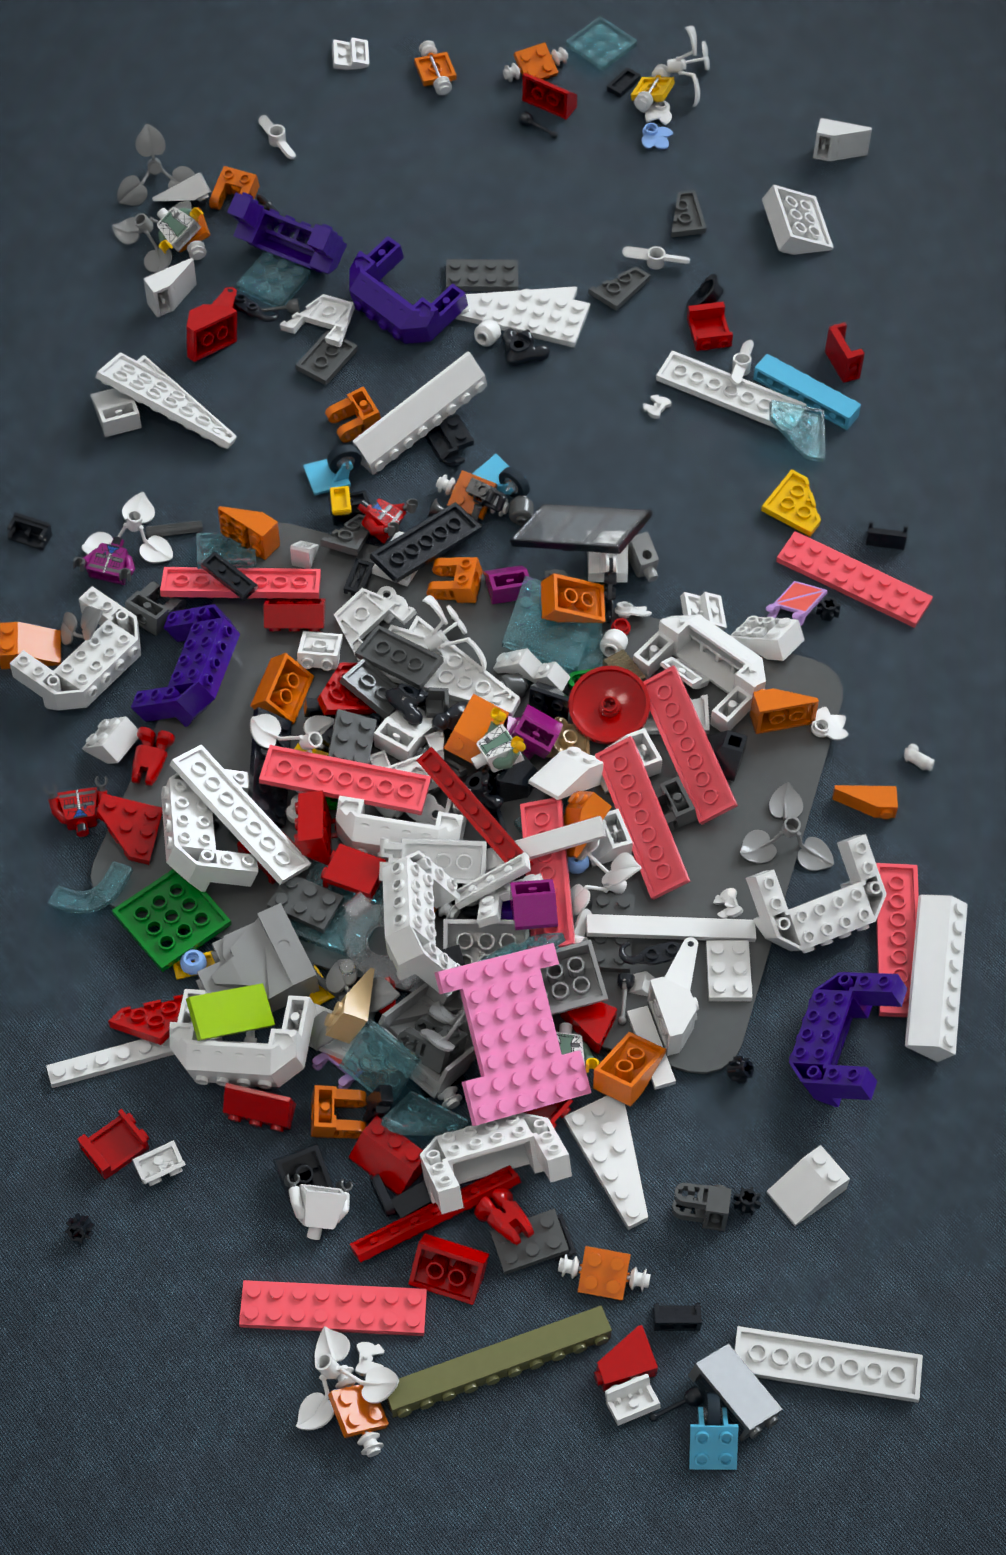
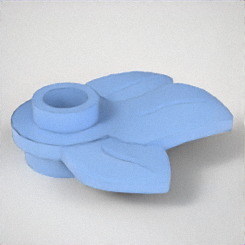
M647 123L642 130L643 137L641 141L647 149H651L653 146L657 149H667L669 147L667 137L672 136L673 132L667 127H658L655 123Z

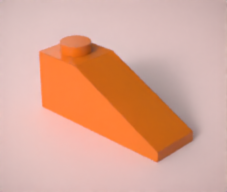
M834 786L832 800L874 818L890 819L896 817L898 809L896 786Z

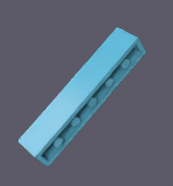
M766 354L755 366L753 380L778 393L806 403L807 409L845 430H848L859 417L860 403L787 365L776 357Z

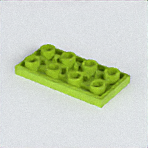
M263 983L186 998L197 1041L268 1028L275 1025Z

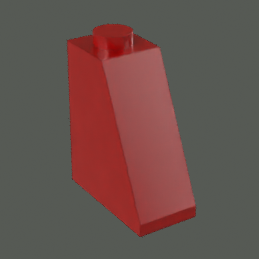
M599 1002L562 1012L560 1016L566 1023L572 1024V1029L582 1036V1039L594 1052L599 1054L616 1020L617 1008Z
M642 1325L637 1326L597 1362L594 1377L597 1385L602 1386L603 1392L613 1385H620L630 1381L635 1376L648 1374L650 1378L657 1375L658 1366Z

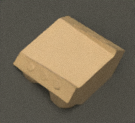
M556 717L555 720L562 723L563 726L547 757L553 758L560 751L570 747H578L581 751L590 755L589 739L585 738L575 728L574 724H568L566 719Z

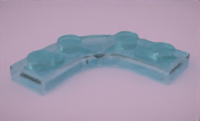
M113 861L103 880L94 888L86 891H76L58 885L48 903L53 908L70 913L85 914L95 912L116 900L128 882L133 869L131 866Z
M563 933L535 935L528 937L521 944L513 942L480 961L554 943L555 950L559 948L558 945L566 940Z

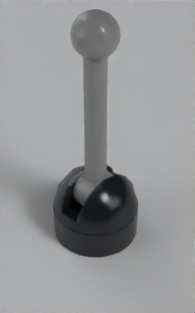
M620 973L617 977L618 987L623 990L621 1015L618 1018V1022L621 1025L627 1021L625 1017L627 991L633 987L635 976L630 973Z

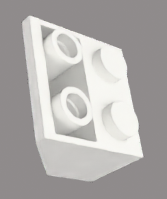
M126 716L104 719L99 723V729L86 739V744L82 749L107 764L119 763L138 739V728Z
M619 809L609 811L603 819L606 838L600 839L598 848L591 852L593 857L601 864L613 861L624 852L632 855L633 842ZM589 858L592 867H593V866H597V865Z

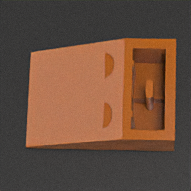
M218 507L221 533L225 537H230L236 541L239 546L247 548L255 556L261 557L264 560L280 546L278 521L263 512Z

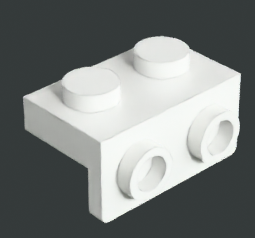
M174 1140L132 1159L142 1183H149V1186L162 1181L161 1176L167 1173L171 1177L182 1172L181 1167L186 1165Z
M648 1374L635 1376L630 1381L620 1385H613L605 1391L606 1404L618 1426L661 1408L660 1402L650 1385Z

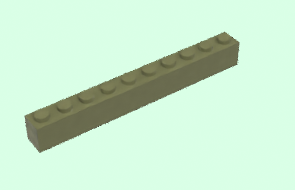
M598 1306L399 1378L397 1388L386 1401L393 1418L397 1416L399 1418L406 1417L413 1410L419 1408L422 1410L428 1409L435 1402L441 1400L444 1402L450 1401L457 1394L463 1392L472 1393L484 1384L494 1385L506 1376L515 1377L528 1368L533 1370L540 1368L545 1362L550 1360L553 1362L559 1361L569 1353L574 1352L578 1354L585 1351L591 1345H603L611 1339L612 1329L602 1306Z

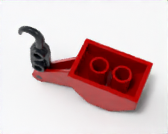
M227 287L211 305L203 304L189 311L187 321V357L195 362L237 342V311L234 309L235 307L248 317H257L264 322L277 320L279 312L275 309L273 311L275 315L267 316L262 312L261 307L257 303H254L243 294L237 295V290L234 287Z

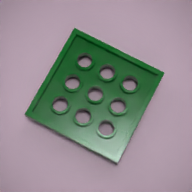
M174 869L112 909L116 919L162 972L180 961L184 953L192 949L196 950L232 925L231 920L206 892H201L191 885ZM175 888L182 889V892L178 895L171 893ZM156 900L165 901L162 906L154 905ZM188 902H192L195 904V906L191 909H185L183 907L184 904ZM141 911L148 913L144 918H138L136 915ZM170 914H175L178 916L173 921H169L166 919V917ZM206 917L207 921L200 924L196 922V919ZM159 926L160 930L152 933L149 931V928ZM183 928L190 930L187 935L179 934V931ZM165 940L173 942L169 947H163L161 944Z

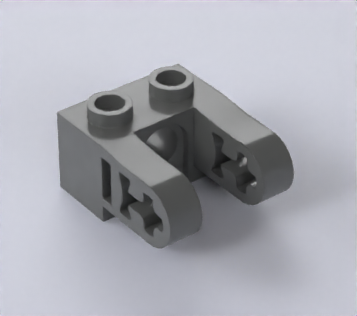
M153 581L143 590L136 591L125 601V609L137 616L138 626L157 636L164 630L163 627L169 613L184 610L186 600L182 597H172L164 605L155 603L161 596V585Z
M678 776L659 784L660 787L654 789L660 806L666 804L670 811L664 815L670 831L697 820L695 807Z
M424 1015L416 1021L415 1029L411 1027L406 1028L398 1035V1043L403 1049L422 1058L421 1064L441 1073L463 1054L468 1034L457 1027L448 1039L449 1042L455 1045L454 1050L451 1052L440 1050L420 1035V1031L428 1028L444 1037L453 1026L441 1023L430 1015Z
M680 1183L675 1188L672 1213L681 1220L703 1223L702 1228L725 1232L732 1189L719 1184L711 1186ZM683 1190L687 1191V1197L682 1196ZM695 1192H698L697 1198H694ZM680 1205L685 1206L684 1212L680 1211Z

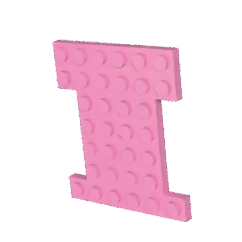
M554 943L435 972L440 994L460 990L481 1077L462 1082L472 1126L591 1093L581 1050L561 1054L540 970L559 964Z

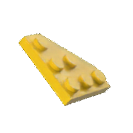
M792 469L761 508L762 512L811 537L821 522L813 493H811L808 478Z

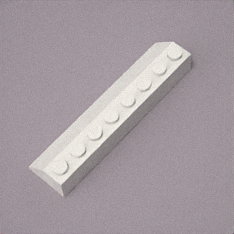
M469 351L353 440V445L361 453V465L372 475L381 471L392 460L398 458L403 451L411 448L417 440L425 437L435 426H439L449 415H453L458 408L467 404L472 397L481 393L487 387L485 374Z
M919 895L905 1047L936 1062H940L956 1055L967 903L953 896Z

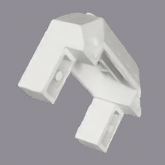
M93 586L79 598L81 613H83L87 606L104 610L98 623L100 627L94 632L90 640H85L54 671L24 650L10 662L13 677L41 696L47 709L87 708L141 656L137 616Z
M701 615L670 616L661 619L659 631L633 655L634 663L645 674L646 679H649L661 667L660 663L673 655L687 662L707 676L710 682L726 692L728 695L711 713L710 724L720 732L731 731L750 711L753 692L765 689L766 679L763 658Z
M224 769L248 793V772ZM177 773L171 776L161 791L166 863L201 892H206L210 882L251 887L258 874L256 858L252 854L216 850L213 813L211 809Z
M339 796L336 813V832L344 845L385 859L388 862V857H380L381 838H389V842L401 843V838L463 840L467 818L449 798L447 799L445 812L438 811L436 825L434 826L366 815L364 799Z
M866 834L853 836L837 843L850 881L841 884V889L794 908L788 909L775 870L762 871L746 878L759 917L753 920L765 939L789 951L807 953L815 950V945H828L833 942V938L838 936L839 939L851 935L850 931L868 929L869 924L876 921L887 893Z
M418 850L382 868L385 942L388 956L393 961L397 970L398 979L403 980L416 974L439 993L435 972L459 967L460 965L436 947L434 907L439 908L457 899V883L454 878L449 877L441 867L435 865L429 857Z
M184 990L178 1021L170 1022L169 1026L170 1049L196 1083L201 1085L216 1083L220 1086H225L226 1083L247 1088L258 1086L262 1089L279 1088L304 1069L316 1012V1006L310 997L288 996L282 1029H271L268 1044L221 1040L197 1041L186 998L207 994L206 990Z
M526 1113L515 1114L477 1126H467L460 1130L435 1136L420 1154L424 1181L431 1202L437 1203L441 1214L464 1208L459 1184L486 1177L508 1165L514 1169L530 1164L534 1173L544 1171L550 1182L572 1176L569 1153L550 1120L546 1117Z

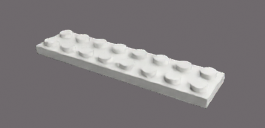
M671 351L656 375V380L789 434L792 433L807 405L743 378L739 385H734L730 381V373L675 351Z
M202 745L172 759L170 766L279 885L309 868L311 865L310 861L302 855L298 848Z
M737 1327L734 1351L757 1378L919 1402L923 1355Z

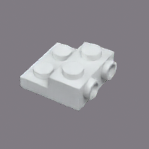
M303 631L297 652V662L305 669L312 667L322 668L325 671L337 669L343 634Z

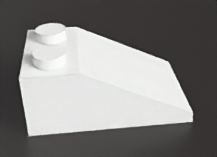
M197 173L154 196L152 199L153 201H190L198 199L201 202L209 197L208 193L211 191L202 174Z
M570 747L560 751L529 779L528 784L556 800L571 796L574 792L585 791L601 785L604 763L596 759L595 756L581 751L578 747Z
M820 1145L803 1157L766 1193L793 1225L797 1226L847 1189L850 1178Z

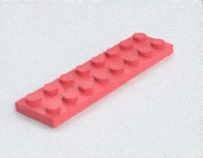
M796 531L792 534L776 559V562L913 628L916 627L933 599V596Z
M164 567L160 588L161 597L240 598L202 567ZM237 568L258 585V589L248 599H319L321 569Z
M673 665L643 681L649 693L650 712L678 776L695 807L699 823L703 825L737 807V802L677 668Z
M629 736L596 753V759L604 763L602 775L616 809H619L633 842L632 851L636 862L642 867L640 872L650 897L655 900L691 882L634 739Z
M270 745L259 777V783L300 792L323 790L326 797L339 799V796L364 799V804L422 815L431 783V776Z
M549 798L520 804L523 838L565 826L562 799ZM567 849L531 859L534 865L530 867L531 871L526 873V876L541 873L543 880L553 879L558 927L530 929L532 948L554 943L555 949L575 944Z
M876 863L887 893L876 919L878 973L898 974L908 988L902 1007L879 1006V1016L907 1017L919 896L917 865Z
M243 1280L239 1327L322 1331L325 1326L336 1332L424 1336L427 1289Z

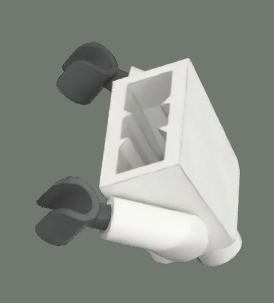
M287 1174L284 1178V1184L290 1187L288 1190L295 1216L304 1226L309 1227L307 1237L319 1240L322 1228L334 1229L337 1223L349 1212L350 1194L348 1191L352 1189L353 1184L349 1181L344 1187V1180L341 1179L336 1183V1188L300 1184L299 1188L297 1184L300 1181V1176L295 1174V1182H291L289 1174Z

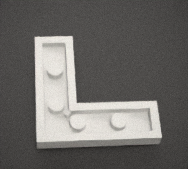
M541 873L537 875L530 874L523 879L511 882L543 880ZM510 882L480 898L477 916L480 928L500 922L502 902L510 900Z

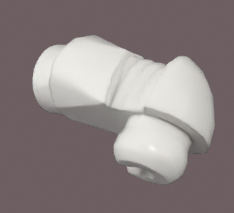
M910 744L908 748H905L904 759L906 762L909 761L915 764L921 770L932 771L935 763L934 759L918 751L919 747L915 744Z

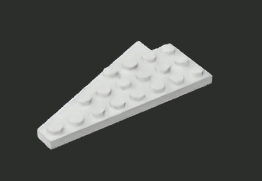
M578 287L466 294L468 306L455 319L474 324H480L482 321L490 319L495 321L503 331L512 328L518 333L528 329L536 339L575 348L588 315L590 303L574 300Z
M120 352L96 374L95 378L99 379L103 384L112 386L120 393L134 398L138 403L149 406L153 411L160 412L167 416L168 419L182 424L186 429L197 432L201 437L215 442L222 448L228 449L237 438L232 431L144 355L136 361Z
M416 616L409 630L390 625L388 630L428 649L423 638L431 634L434 628L422 618ZM451 645L443 649L439 647L433 651L442 656L444 662L424 685L423 690L427 692L429 687L448 688L449 699L458 702L465 701L467 703L472 695L475 694L509 712L508 716H514L521 702L520 697L488 671L482 672V667L455 645ZM378 669L379 671H381L385 676H387V677H388L391 681H393L394 683H398V684L403 683V684L410 685V684H408V683H406V682H404V681H402V680H400V679H398V678H396V677H394V676H392V675H390V674H388V673H386V672H384V671Z

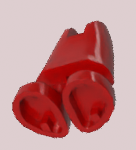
M139 727L137 737L142 742V745L136 747L131 779L132 783L139 784L143 771H147L145 785L153 786L168 756L165 750L174 744L175 736L168 731L161 730L156 737V733L152 729Z
M496 1189L491 1195L493 1202L489 1197L485 1196L475 1208L477 1219L482 1222L487 1221L493 1229L517 1246L521 1243L518 1235L521 1232L527 1238L534 1235L529 1219L518 1203L513 1201V1194L508 1189Z

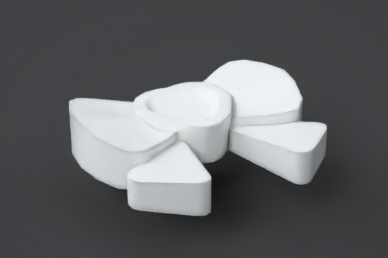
M653 395L651 400L655 402L654 406L644 403L643 409L644 412H648L651 418L659 419L660 414L665 408L671 406V401L666 397Z
M725 889L720 895L715 897L713 902L715 905L725 904L727 907L717 914L720 918H734L743 913V909L738 905L736 899V889Z
M370 1342L357 1344L356 1348L359 1352V1363L355 1369L357 1374L366 1376L370 1369L384 1367L381 1364L372 1362L373 1356L384 1354V1350L379 1344L376 1346Z

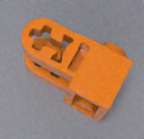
M224 166L211 194L209 207L220 210L227 194L231 193L242 195L245 192L253 196L254 199L260 187L257 175Z
M364 386L347 394V398L329 406L325 411V415L331 423H337L352 415H356L357 418L341 425L337 429V435L344 443L354 440L381 419L379 410Z
M478 557L435 559L432 567L433 573L438 576H454V581L430 582L427 588V596L431 595L436 600L476 603L483 574Z
M315 1085L311 1098V1137L358 1139L362 1131L367 1127V1124L358 1120L336 1119L334 1107L366 1106L367 1093L363 1090L337 1089V1086Z

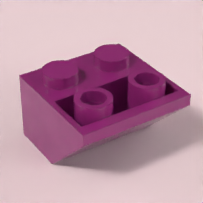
M522 565L483 571L492 604L530 599L532 584L527 568Z
M527 704L511 737L519 736L524 740L523 743H525L527 750L545 759L554 746L563 724Z
M553 879L510 882V903L515 930L558 927Z

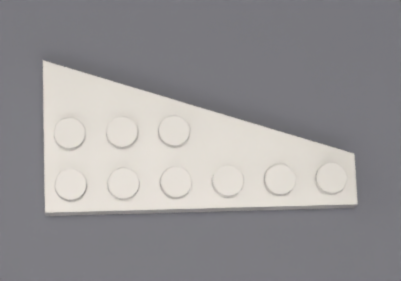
M607 1095L565 1115L564 1122L626 1228L629 1230L648 1221V1213L625 1104Z

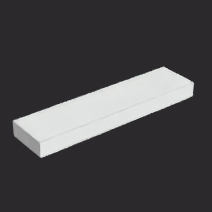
M524 852L456 889L457 899H455V905L460 910L531 871L529 856Z
M648 1006L627 1011V1017L633 1033L663 1047ZM666 1053L651 1077L655 1090L676 1084Z

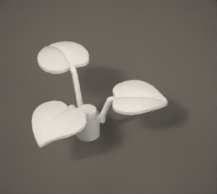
M687 26L685 29L690 36L692 51L675 59H669L667 64L669 74L678 72V75L692 77L695 88V100L692 107H696L700 100L698 79L696 74L684 72L683 70H686V64L703 60L705 70H709L710 62L705 41H702V58L687 61L683 59L692 54L693 56L697 55L694 26Z
M144 492L135 495L122 509V515L126 523L123 524V528L117 537L121 538L126 528L132 532L139 530L144 542L139 550L141 557L149 563L170 561L173 558V551L169 543L157 535H153L147 540L144 534L142 524L150 522L155 516L153 505L147 499ZM105 532L94 533L82 545V550L89 554L92 550L98 548L100 543L111 545L113 538Z
M431 595L426 596L423 602L430 605L441 619V622L431 631V634L423 638L428 649L433 652L439 647L443 649L446 646L467 642L477 653L482 665V672H484L487 666L486 658L478 645L470 637L445 643L447 640L445 634L457 625L463 634L467 633L464 623L459 619L455 610L450 605L446 606L451 619L455 622L444 631L439 630L443 624L447 625L448 621L436 599Z
M261 714L251 718L250 731L257 744L264 748H269L270 745L275 746L276 739L279 741L300 740V747L306 750V752L312 753V749H322L324 747L321 735L334 724V718L319 715L312 716L304 723L305 735L280 737L278 735L281 732V726L277 718L270 714Z
M600 839L586 844L576 859L583 860L588 856L606 873L602 878L604 887L585 885L583 887L580 884L573 886L570 889L573 917L581 913L590 901L589 889L608 893L610 890L616 894H622L627 887L625 880L642 869L631 854L624 852L618 855L611 864V870L608 871L591 853L598 848Z
M324 1326L315 1349V1367L321 1373L319 1378L322 1380L325 1396L317 1392L310 1394L304 1399L299 1409L296 1427L301 1430H315L323 1427L332 1419L335 1412L330 1400H328L330 1392L326 1379H335L340 1372L360 1385H364L362 1389L363 1398L367 1402L375 1404L387 1399L397 1388L399 1383L397 1375L389 1368L374 1367L367 1372L366 1381H363L343 1369L337 1362L342 1361L347 1356L350 1350L349 1339L342 1333Z

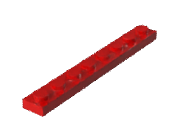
M430 747L416 760L505 863L524 853L433 747ZM529 858V860H530V867H532V866L534 865V863H533L532 860Z
M508 1165L460 1189L464 1208L441 1214L437 1203H431L351 1243V1250L359 1262L368 1260L427 1229H431L445 1220L451 1219L465 1210L471 1209L485 1196L491 1199L492 1192L496 1189H511L513 1186L521 1183L520 1177Z

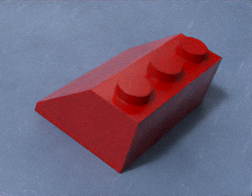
M527 73L523 74L522 101L566 120L577 108V94Z
M266 598L264 603V628H269V631H281V628H289V631L293 632L300 631V628H308V631L312 632L320 631V628L325 626L326 598Z
M320 790L298 793V802H295V810L298 818H295V828L298 831V834L294 835L295 845L300 847L302 855L329 865L331 855V814L324 792Z
M226 1083L223 1113L228 1116V1120L234 1122H241V1119L248 1120L250 1125L262 1127V1124L271 1126V1130L283 1132L284 1129L290 1130L297 1105L290 1097Z
M378 1116L362 1131L349 1155L351 1161L371 1176L379 1174L384 1186L397 1196L405 1192L423 1172L420 1154L423 1150Z
M424 1234L417 1246L408 1285L427 1289V1291L474 1305L490 1254Z

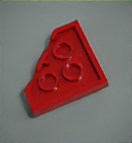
M357 662L340 663L317 698L324 715H335L337 709L355 714H372L375 712L339 682L342 676L354 667Z
M102 793L97 812L98 817L106 824L109 833L124 850L128 860L149 865L163 813L162 807Z
M183 995L173 996L174 1000L161 1003V1000L143 1003L144 1007L131 1009L130 1006L121 1008L108 1021L109 1026L121 1032L162 1045L170 1037V1022L178 1021Z

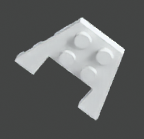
M323 294L306 306V310L301 313L296 312L288 322L283 321L280 324L281 330L295 334L304 322L330 329L331 331L325 337L326 343L340 347L355 309L354 303Z
M361 588L334 616L355 654V651L363 643L362 639L389 614H392L405 625L417 612L410 606H403L400 602L385 599L382 595Z
M436 731L425 735L429 748L433 747L444 760V733ZM385 750L370 755L369 764L429 776L416 761L423 754L390 765ZM432 778L429 790L439 787Z

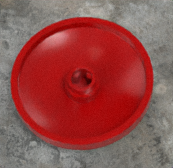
M601 666L592 669L581 676L571 690L569 713L572 723L585 738L599 744L612 745L625 735L641 730L646 724L650 713L648 690L643 681L628 669L619 666Z

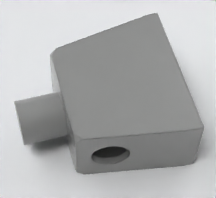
M647 531L636 535L628 544V561L637 577L646 576L647 581L652 582L658 578L656 569L659 558Z

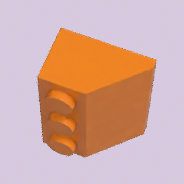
M287 653L275 656L270 659L250 706L253 709L260 707L290 720L292 725L295 723L314 675Z

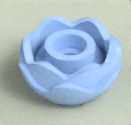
M588 856L583 860L568 857V868L572 874L583 873L589 867Z
M192 949L187 951L180 959L181 969L189 975H197V971L207 966L205 955L199 950Z

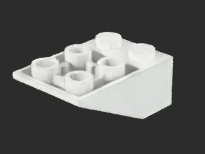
M821 118L816 134L813 158L835 161L868 155L872 128Z
M193 258L144 278L147 304L157 318L174 311L197 285Z
M115 388L90 394L105 437L142 428L140 414L134 398L120 393Z
M750 616L730 635L767 660L784 661L804 641L799 620L790 618Z
M417 708L423 716L422 723L411 725L404 719L403 714L397 710L385 718L374 732V746L382 751L385 750L387 754L400 761L410 759L415 756L420 747L425 745V735L436 731L432 728L431 721L433 718H426L425 711Z
M645 728L627 734L612 744L614 745L631 736L635 741L648 776L651 777L661 773L662 758ZM602 775L601 787L605 793H608L609 790Z

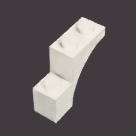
M528 648L500 654L493 667L498 674L519 673L523 678L533 683L538 681L557 687L560 691L564 690L570 679V676L556 661L542 664Z

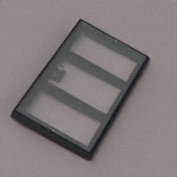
M542 504L535 511L534 516L528 519L510 539V543L513 547L620 554L650 520L653 512L652 510Z

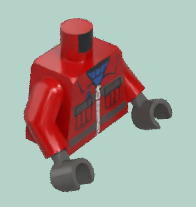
M411 498L406 501L407 505L404 503L394 505L378 499L372 506L365 500H362L357 509L365 514L361 522L362 526L371 535L385 543L390 536L399 532V525L405 517L406 511L411 514L415 513L418 502L417 499Z
M96 776L95 784L99 787V790H97V787L59 792L57 793L58 796H56L57 787L54 783H52L54 786L53 792H48L46 785L44 786L45 793L50 797L48 801L53 816L61 824H66L68 830H76L79 837L87 836L89 834V827H95L98 824V819L100 818L97 812L102 793L107 794L105 786H107L109 780L106 776L103 785L99 784V777Z

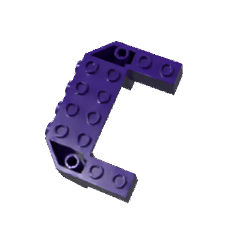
M245 192L242 195L235 193L227 211L229 215L239 222L234 232V237L244 240L256 248L317 272L330 274L338 267L347 246L342 240L343 237L337 235L338 232L332 230L331 226L324 223L321 226L315 223L314 228H312L309 223L304 221L299 223L289 215L283 217L276 210L270 209L267 211L264 209V206L258 204V201L253 199V196Z
M387 236L368 255L359 251L349 269V291L356 310L364 312L369 320L376 321L382 330L389 331L394 339L401 340L405 344L430 342L468 306L466 293L453 283L432 303L422 297L412 305L381 282V279L404 258L401 245L391 237Z
M215 604L170 612L167 616L163 628L177 642H186L168 687L137 691L131 708L145 722L176 717L187 727L216 698L240 633L230 619Z
M839 972L814 989L812 997L809 999L808 1009L802 1019V1026L796 1037L793 1052L790 1054L789 1064L815 1100L833 1107H839L841 1099L872 1100L877 1080L868 1067L837 1065L853 1018H868L872 1006L902 1007L908 988L898 974Z

